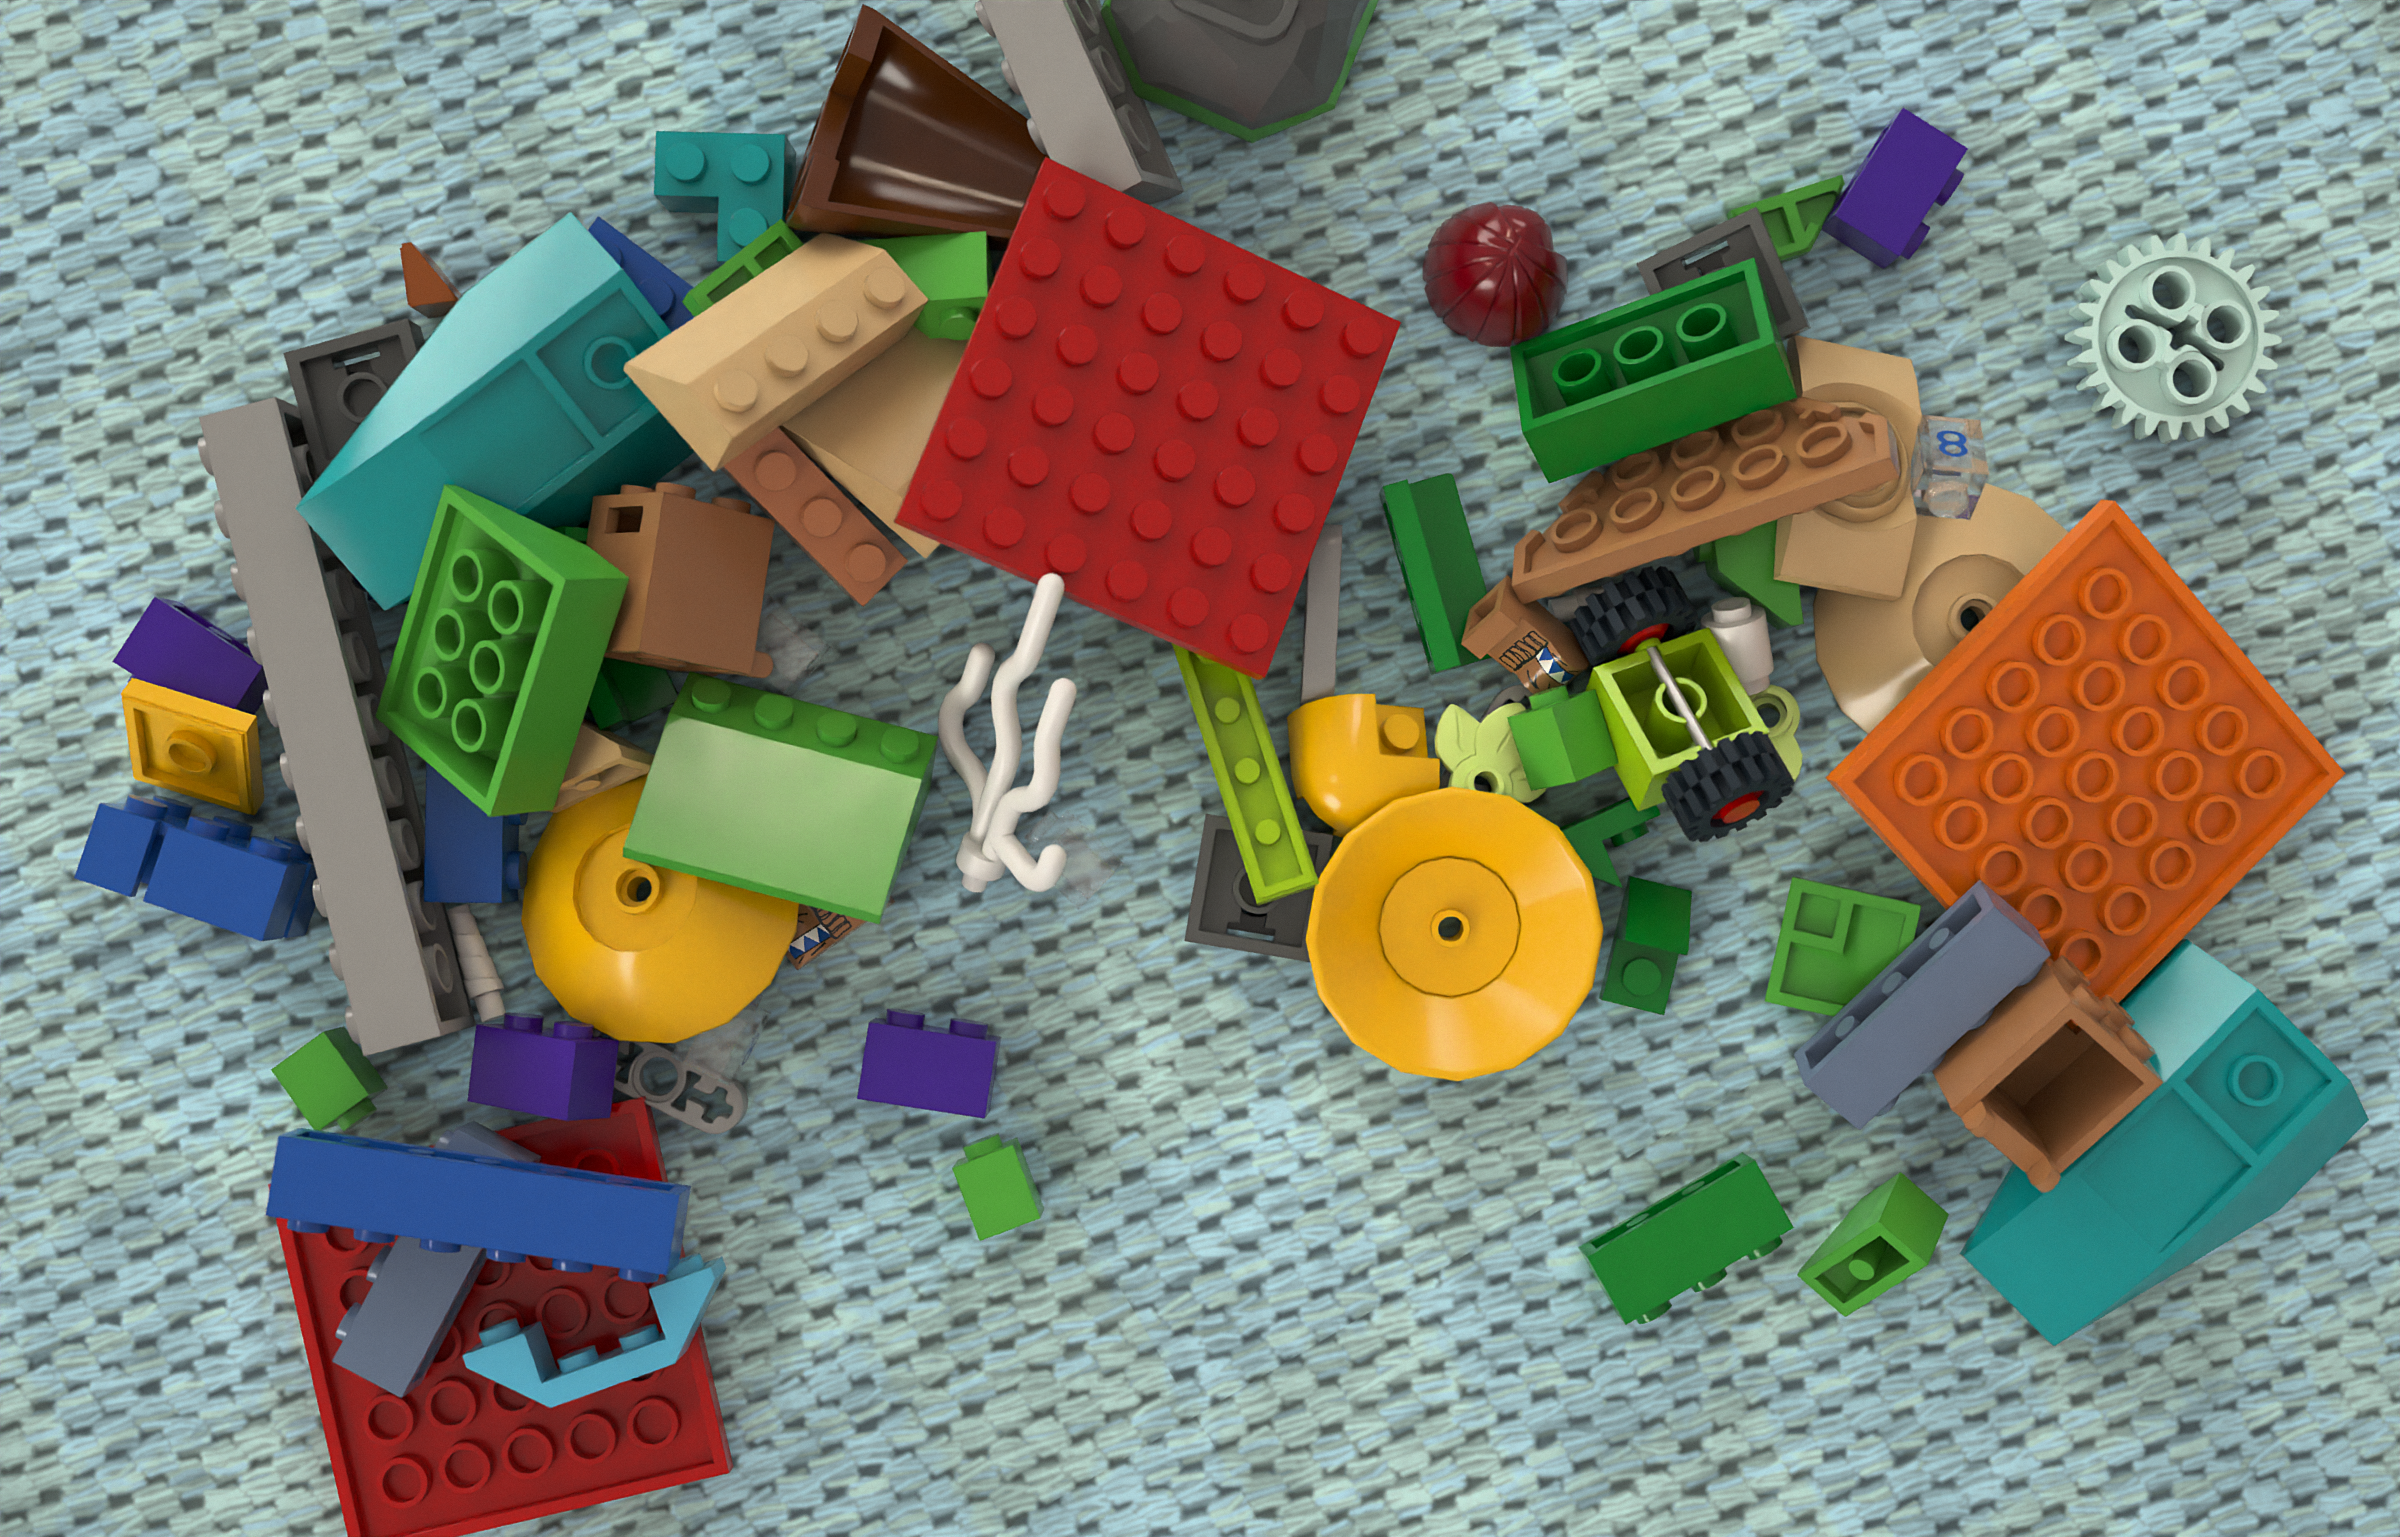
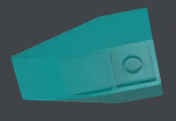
M569 212L462 294L295 508L384 611L402 604L411 598L444 485H457L550 529L561 526L574 527L590 520L593 496L620 494L621 485L649 488L695 452L623 370L627 362L672 332L621 266L581 222Z
M2182 939L2119 1002L2135 1021L2132 1027L2155 1050L2156 1053L2148 1060L2164 1083L2061 1172L2058 1184L2051 1191L2046 1193L2039 1191L2031 1184L2026 1173L2013 1163L1960 1252L2053 1346H2056L2279 1211L2369 1120L2352 1082L2258 988L2188 939Z

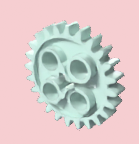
M2178 233L2168 239L2165 248L2158 235H2154L2141 243L2140 251L2133 244L2118 251V263L2108 259L2098 265L2095 269L2102 281L2090 279L2081 285L2079 290L2091 303H2079L2069 310L2068 314L2084 324L2083 327L2065 335L2066 341L2082 345V353L2068 360L2067 365L2068 367L2075 368L2086 367L2089 375L2079 382L2076 389L2078 391H2085L2096 387L2100 395L2094 401L2091 410L2095 413L2109 406L2115 408L2116 411L2111 423L2112 428L2117 429L2126 425L2131 420H2136L2134 429L2135 439L2141 440L2151 436L2157 427L2161 444L2177 440L2181 431L2189 442L2204 437L2205 426L2213 433L2229 427L2227 414L2234 418L2248 414L2251 409L2244 396L2255 398L2265 394L2267 391L2266 386L2255 375L2266 374L2277 369L2278 364L2264 356L2263 351L2282 343V337L2265 333L2264 324L2273 321L2280 315L2279 311L2260 310L2258 302L2271 290L2269 286H2262L2251 290L2246 284L2255 270L2252 264L2236 272L2230 268L2235 253L2233 248H2229L2213 258L2210 257L2211 238L2205 237L2199 240L2188 251L2184 233ZM2155 281L2163 283L2169 288L2172 294L2170 309L2161 307L2155 301L2152 288ZM2126 307H2130L2133 315L2138 319H2132L2125 313ZM2209 315L2215 316L2223 322L2226 329L2224 343L2218 342L2210 336L2207 329ZM2171 327L2177 332L2174 337V343L2180 348L2176 350L2169 346L2173 335L2167 329ZM2121 334L2131 337L2136 342L2139 348L2137 363L2127 361L2121 355L2119 350ZM2207 358H2212L2220 364L2219 371H2216L2213 363ZM2176 368L2184 370L2191 378L2193 390L2190 397L2180 394L2175 388L2173 374Z

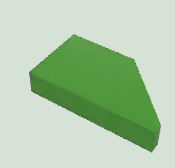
M1839 175L1732 209L1728 212L1727 217L1729 220L1757 207L1761 211L1780 261L1783 263L1805 256L1811 251L1822 229L1821 227L1845 182L1843 176Z

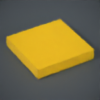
M132 678L121 692L135 780L255 816L265 798L257 716Z

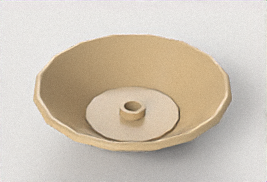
M1979 480L1916 484L1910 488L1918 518L1901 597L1891 602L1818 588L1813 601L1816 660L1841 711L1864 732L1869 734L1970 632L1962 626L1960 619L1962 612L1966 608L1973 610L1980 622L2069 533L2032 499Z

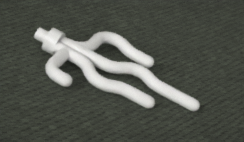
M1048 573L1039 580L1017 648L1000 665L993 680L991 709L996 733V750L989 773L966 742L963 732V720L966 711L980 699L987 685L995 660V651L988 643L980 642L972 647L960 682L946 694L940 706L938 732L942 750L949 763L965 782L972 799L973 817L971 827L963 836L956 856V864L964 873L961 881L962 885L972 892L984 891L988 881H995L1004 875L1006 867L1028 890L1044 892L1055 886L1066 864L1067 855L1065 850L1059 845L1053 844L1044 848L1037 863L1014 835L1022 813L1033 812L1047 805L1057 790L1061 773V739L1077 694V688L1071 680L1060 678L1051 686L1035 734L1032 781L1028 786L1016 787L1010 791L1022 751L1021 726L1017 711L1018 688L1020 683L1035 671L1042 657L1064 593L1065 584L1062 578L1054 573Z

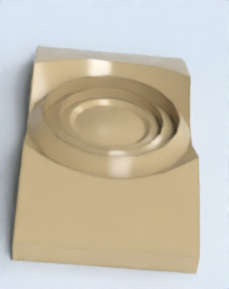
M1795 335L1787 340V357L1797 397L1785 402L1794 403L1801 396L1838 405L1843 416L1860 419L1866 412L1887 417L1896 436L1900 478L1883 483L1872 491L1856 492L1818 505L1809 512L1791 514L1777 519L1773 579L1894 602L1902 594L1918 518L1910 488L1911 460L1922 413L1912 360Z

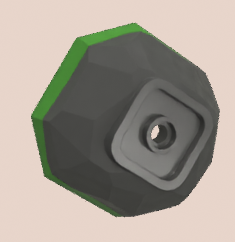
M1105 0L1100 12L1135 96L1254 143L1335 109L1379 0Z

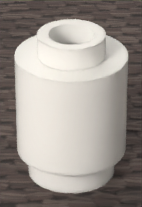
M1732 597L1717 601L1711 606L1712 611L1701 618V628L1709 627L1748 696L1764 691L1770 686L1769 674L1774 670L1765 609L1752 605L1750 600L1744 597Z

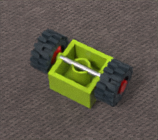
M1652 566L1644 567L1638 576L1635 575L1634 571L1623 574V581L1614 584L1613 580L1603 585L1605 591L1601 594L1592 593L1585 599L1588 605L1578 606L1574 612L1576 618L1570 620L1571 631L1593 668L1585 691L1596 690L1619 761L1613 767L1637 811L1666 801L1686 838L1692 842L1697 839L1700 842H1707L1714 835L1717 839L1727 836L1729 831L1734 828L1738 832L1748 827L1746 822L1752 819L1758 821L1766 816L1765 810L1768 808H1777L1783 802L1781 797L1788 796L1793 790L1791 786L1794 785V779L1770 740L1769 730L1709 627L1686 634V632L1694 631L1697 625L1695 620L1698 619V614L1672 570L1668 571L1667 567L1659 566L1656 570Z

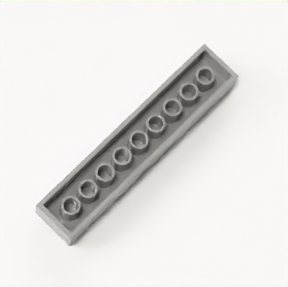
M277 397L201 416L199 420L204 437L198 440V451L204 468L211 476H214L220 500L214 504L215 517L222 534L226 538H230L236 563L232 564L230 569L231 579L239 598L247 602L253 626L247 629V641L255 661L260 665L263 664L269 689L265 690L263 694L264 707L271 724L276 728L279 727L285 753L280 755V769L287 787L291 791L296 792L302 816H298L296 819L297 835L303 850L307 854H312L318 879L314 880L312 885L313 897L319 913L323 917H328L334 942L329 946V959L336 977L340 981L344 980L351 1005L347 1006L345 1011L346 1025L350 1037L354 1043L361 1044L363 1056L474 1027L476 1023L463 982L464 976L458 961V953L452 936L445 903L424 902L425 826L404 744L399 737L375 717L385 686L386 675L364 591L354 586L351 580V572L295 508L319 478L316 474L299 408Z

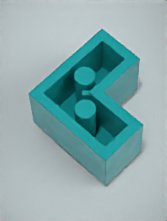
M656 131L654 196L668 212L718 213L717 262L720 266L780 219L786 223L785 216L796 181V151L785 134Z

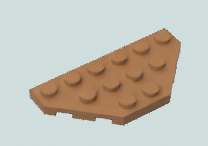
M1800 396L1794 403L1782 402L1767 409L1753 412L1646 451L1621 458L1603 475L1601 472L1592 470L1558 503L1563 514L1542 534L1540 531L1532 529L1515 545L1512 588L1522 605L1544 597H1556L1571 588L1604 577L1619 576L1630 568L1666 556L1681 555L1693 547L1722 537L1741 535L1755 526L1791 514L1809 512L1826 502L1856 492L1872 491L1883 483L1900 478L1896 436L1887 417L1866 412L1860 419L1843 416L1838 405Z

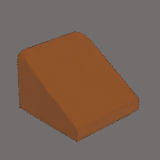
M412 242L402 243L400 253L408 305L427 318L446 316L462 296L461 293L427 253Z

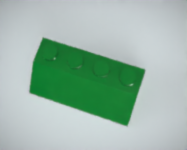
M1755 258L1510 347L1522 433L1548 483L1583 473L1595 467L1646 451L1797 397L1787 353Z

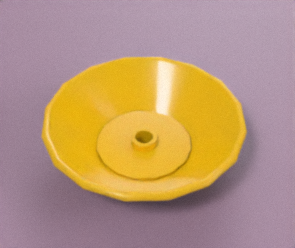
M647 773L552 814L528 862L521 923L536 975L570 1017L582 1023L594 1025V1029L618 1041L675 1044L728 1024L772 983L797 932L799 903L623 857V847L649 774ZM649 880L652 887L651 893L646 900L639 902L636 896L637 889L641 883Z
M1451 786L1395 799L1345 835L1319 876V883L1315 885L1305 940L1318 996L1352 1043L1399 1072L1461 1081L1513 1069L1563 1034L1593 988L1604 929L1592 874L1557 825L1510 796ZM1450 916L1458 918L1461 925L1456 935L1443 937L1439 934L1438 926L1444 918Z

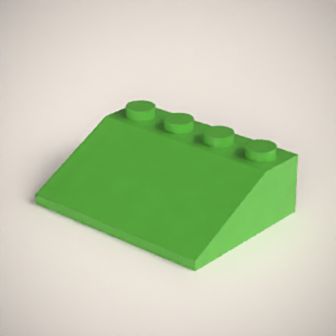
M444 485L375 717L489 817L553 810L629 577L583 543L457 485Z
M690 671L669 712L623 847V857L880 924L930 791L938 736Z

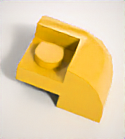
M1344 694L1306 703L1287 717L1291 778L1297 800L1304 798L1315 815L1334 828L1332 834L1334 836L1344 838L1349 831L1395 799L1439 789L1440 759L1428 758L1424 708L1376 704L1375 694Z

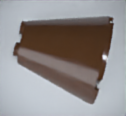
M862 4L835 69L836 75L831 83L826 100L822 103L789 200L785 225L799 231L878 239L986 231L989 249L1006 251L1039 168L1045 157L1049 158V155L1043 154L1035 145L1028 131V119L877 10Z

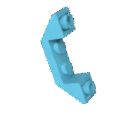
M700 1253L681 1258L679 1264L668 1275H665V1277L648 1289L663 1330L661 1333H659L656 1324L641 1327L619 1337L621 1347L599 1355L595 1345L579 1349L559 1358L557 1362L560 1369H557L541 1321L520 1328L517 1318L479 1332L481 1342L462 1355L466 1368L552 1408L673 1365L688 1350L725 1273L726 1266L723 1257L703 1263Z

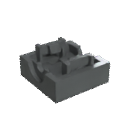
M1757 207L1637 263L1650 295L1701 277L1699 270L1702 276L1724 269L1723 267L1726 268L1755 258L1782 341L1811 328L1780 261L1761 211ZM1727 241L1728 246L1688 265L1686 264L1685 260Z
M404 319L283 353L317 477L323 473L425 343L421 327L409 319ZM375 352L380 353L378 357L346 366L345 362H343Z
M1206 814L1184 941L1310 962L1305 939L1315 887L1257 906L1229 817ZM1302 830L1317 878H1319L1329 862L1333 835ZM1242 908L1254 914L1267 913V916L1253 917L1243 913ZM1228 928L1273 936V941L1226 932Z

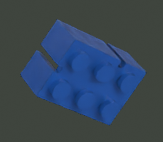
M128 795L126 803H99L74 876L75 879L128 897H136L140 882L149 884L143 902L259 941L306 935L316 906L312 885L313 881L318 879L313 858L310 857L311 854H307L303 850L300 841L281 836H275L274 840L256 836L250 837L253 829L251 825L222 816H214L213 820L190 816L193 806L158 795H154L153 800Z

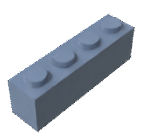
M1978 880L1794 1053L1803 1084L1859 1130L1875 1116L1878 1117L1887 1113L1896 1104L1900 1093L1919 1075L1934 1070L1944 1059L1947 1050L1968 1030H1975L1981 1027L1990 1018L1995 1006L2016 986H2023L2029 983L2039 973L2043 962L2051 954L2036 927L1985 883Z
M475 1121L456 1128L454 1132L446 1130L434 1146V1148L534 1163H539L541 1156ZM398 1236L393 1247L385 1245L368 1270L366 1280L372 1282L373 1285L363 1304L355 1302L343 1317L336 1331L335 1337L342 1340V1343L332 1362L400 1398L414 1390L422 1383L487 1261L486 1248L461 1245V1250L457 1253L432 1252L419 1247V1238Z

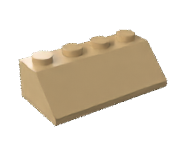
M821 233L627 362L623 370L714 473L906 337L928 302V298L885 249L832 234Z

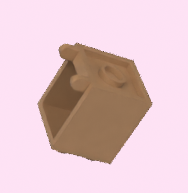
M656 483L655 490L635 485H621L620 494L593 496L586 545L629 577L604 657L679 673H689L691 671L710 677L717 676L718 674H737L752 678L768 677L773 670V660L769 654L756 651L755 649L775 520L750 514L751 504L745 501L713 497L710 504L695 500L696 489L673 483Z
M2063 955L2055 962L2048 957L2043 962L2039 973L2029 983L2023 986H2016L1995 1006L1990 1018L1981 1027L1975 1030H1968L1947 1050L1942 1062L1932 1070L1951 1110L1962 1119L1965 1127L1976 1137H1984L2023 1170L2031 1184L2042 1193L2051 1191L2058 1184L2061 1172L2164 1083L2148 1060L2156 1052L2132 1027L2135 1024L2133 1018L2109 995L2106 994L2100 1000L2087 988L2091 984L2088 978ZM2070 1019L2077 1024L2074 1029L2066 1024Z

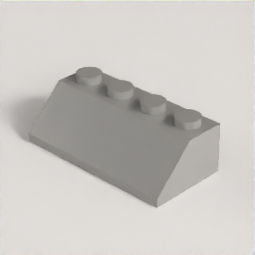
M1100 0L977 1L975 3L977 16L988 34L994 38L996 37L1006 58L1001 61L1002 72L1011 89L1018 96H1023L1032 117L1027 120L1028 131L1035 145L1043 154H1048L1051 160L1148 205L1170 199L1184 192L1144 100L1135 96L1101 16L1102 5Z

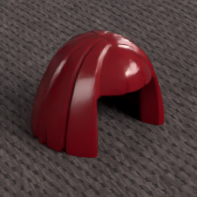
M1486 202L1470 206L1452 214L1450 219H1446L1437 228L1427 246L1429 250L1425 252L1422 270L1423 280L1427 282L1424 290L1428 302L1437 317H1443V323L1458 335L1466 336L1472 342L1477 341L1480 345L1510 347L1512 343L1517 345L1536 338L1543 332V329H1547L1552 324L1553 319L1558 316L1565 300L1564 295L1567 293L1569 278L1567 259L1554 251L1551 229L1537 212L1517 205H1502L1498 207L1493 202Z

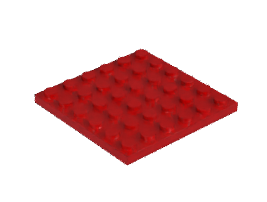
M1045 157L893 523L1038 585L1042 576L1048 573L1057 574L1065 584L1064 597L1256 680H1261L1266 677L1401 322Z
M646 1096L613 1102L610 1118L573 1121L545 1118L493 1130L541 1156L540 1164L668 1182L652 1108L646 1104ZM436 1144L429 1145V1146H426V1147H433V1148H434V1146H435ZM276 1217L348 1537H458L730 1473L734 1466L701 1323L688 1350L675 1364L552 1408L466 1368L462 1355L481 1342L479 1332L517 1318L520 1328L541 1321L557 1369H560L557 1362L559 1358L595 1345L598 1355L621 1347L619 1337L641 1327L656 1324L659 1333H661L663 1330L648 1290L656 1282L625 1280L618 1277L619 1268L594 1264L591 1272L562 1271L552 1267L553 1258L527 1255V1260L521 1263H508L487 1259L422 1383L403 1398H400L332 1362L342 1343V1340L336 1338L335 1334L343 1317L355 1302L363 1304L373 1285L372 1282L366 1280L371 1264L385 1245L394 1246L398 1235H395V1241L391 1243L365 1242L353 1238L354 1229L329 1225V1231L326 1233H304L288 1229V1219ZM683 1244L681 1248L680 1259L685 1257ZM659 1274L658 1281L665 1277V1275Z

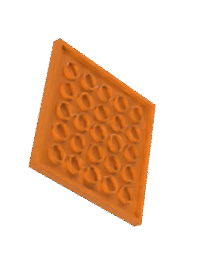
M2101 499L1834 768L1826 779L1946 910L1978 880H1981L2036 927L2051 954L2049 956L2050 959L2055 962L2061 955L2065 956L2088 978L2091 984L2087 988L2100 1000L2107 994L2119 1003L2346 773L2115 501ZM2072 1019L2066 1023L2072 1029L2077 1026Z

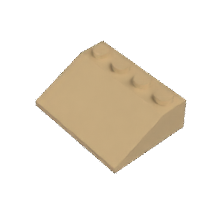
M912 326L906 337L780 425L779 428L797 447L926 559L941 543L893 522L969 339H930L916 327Z

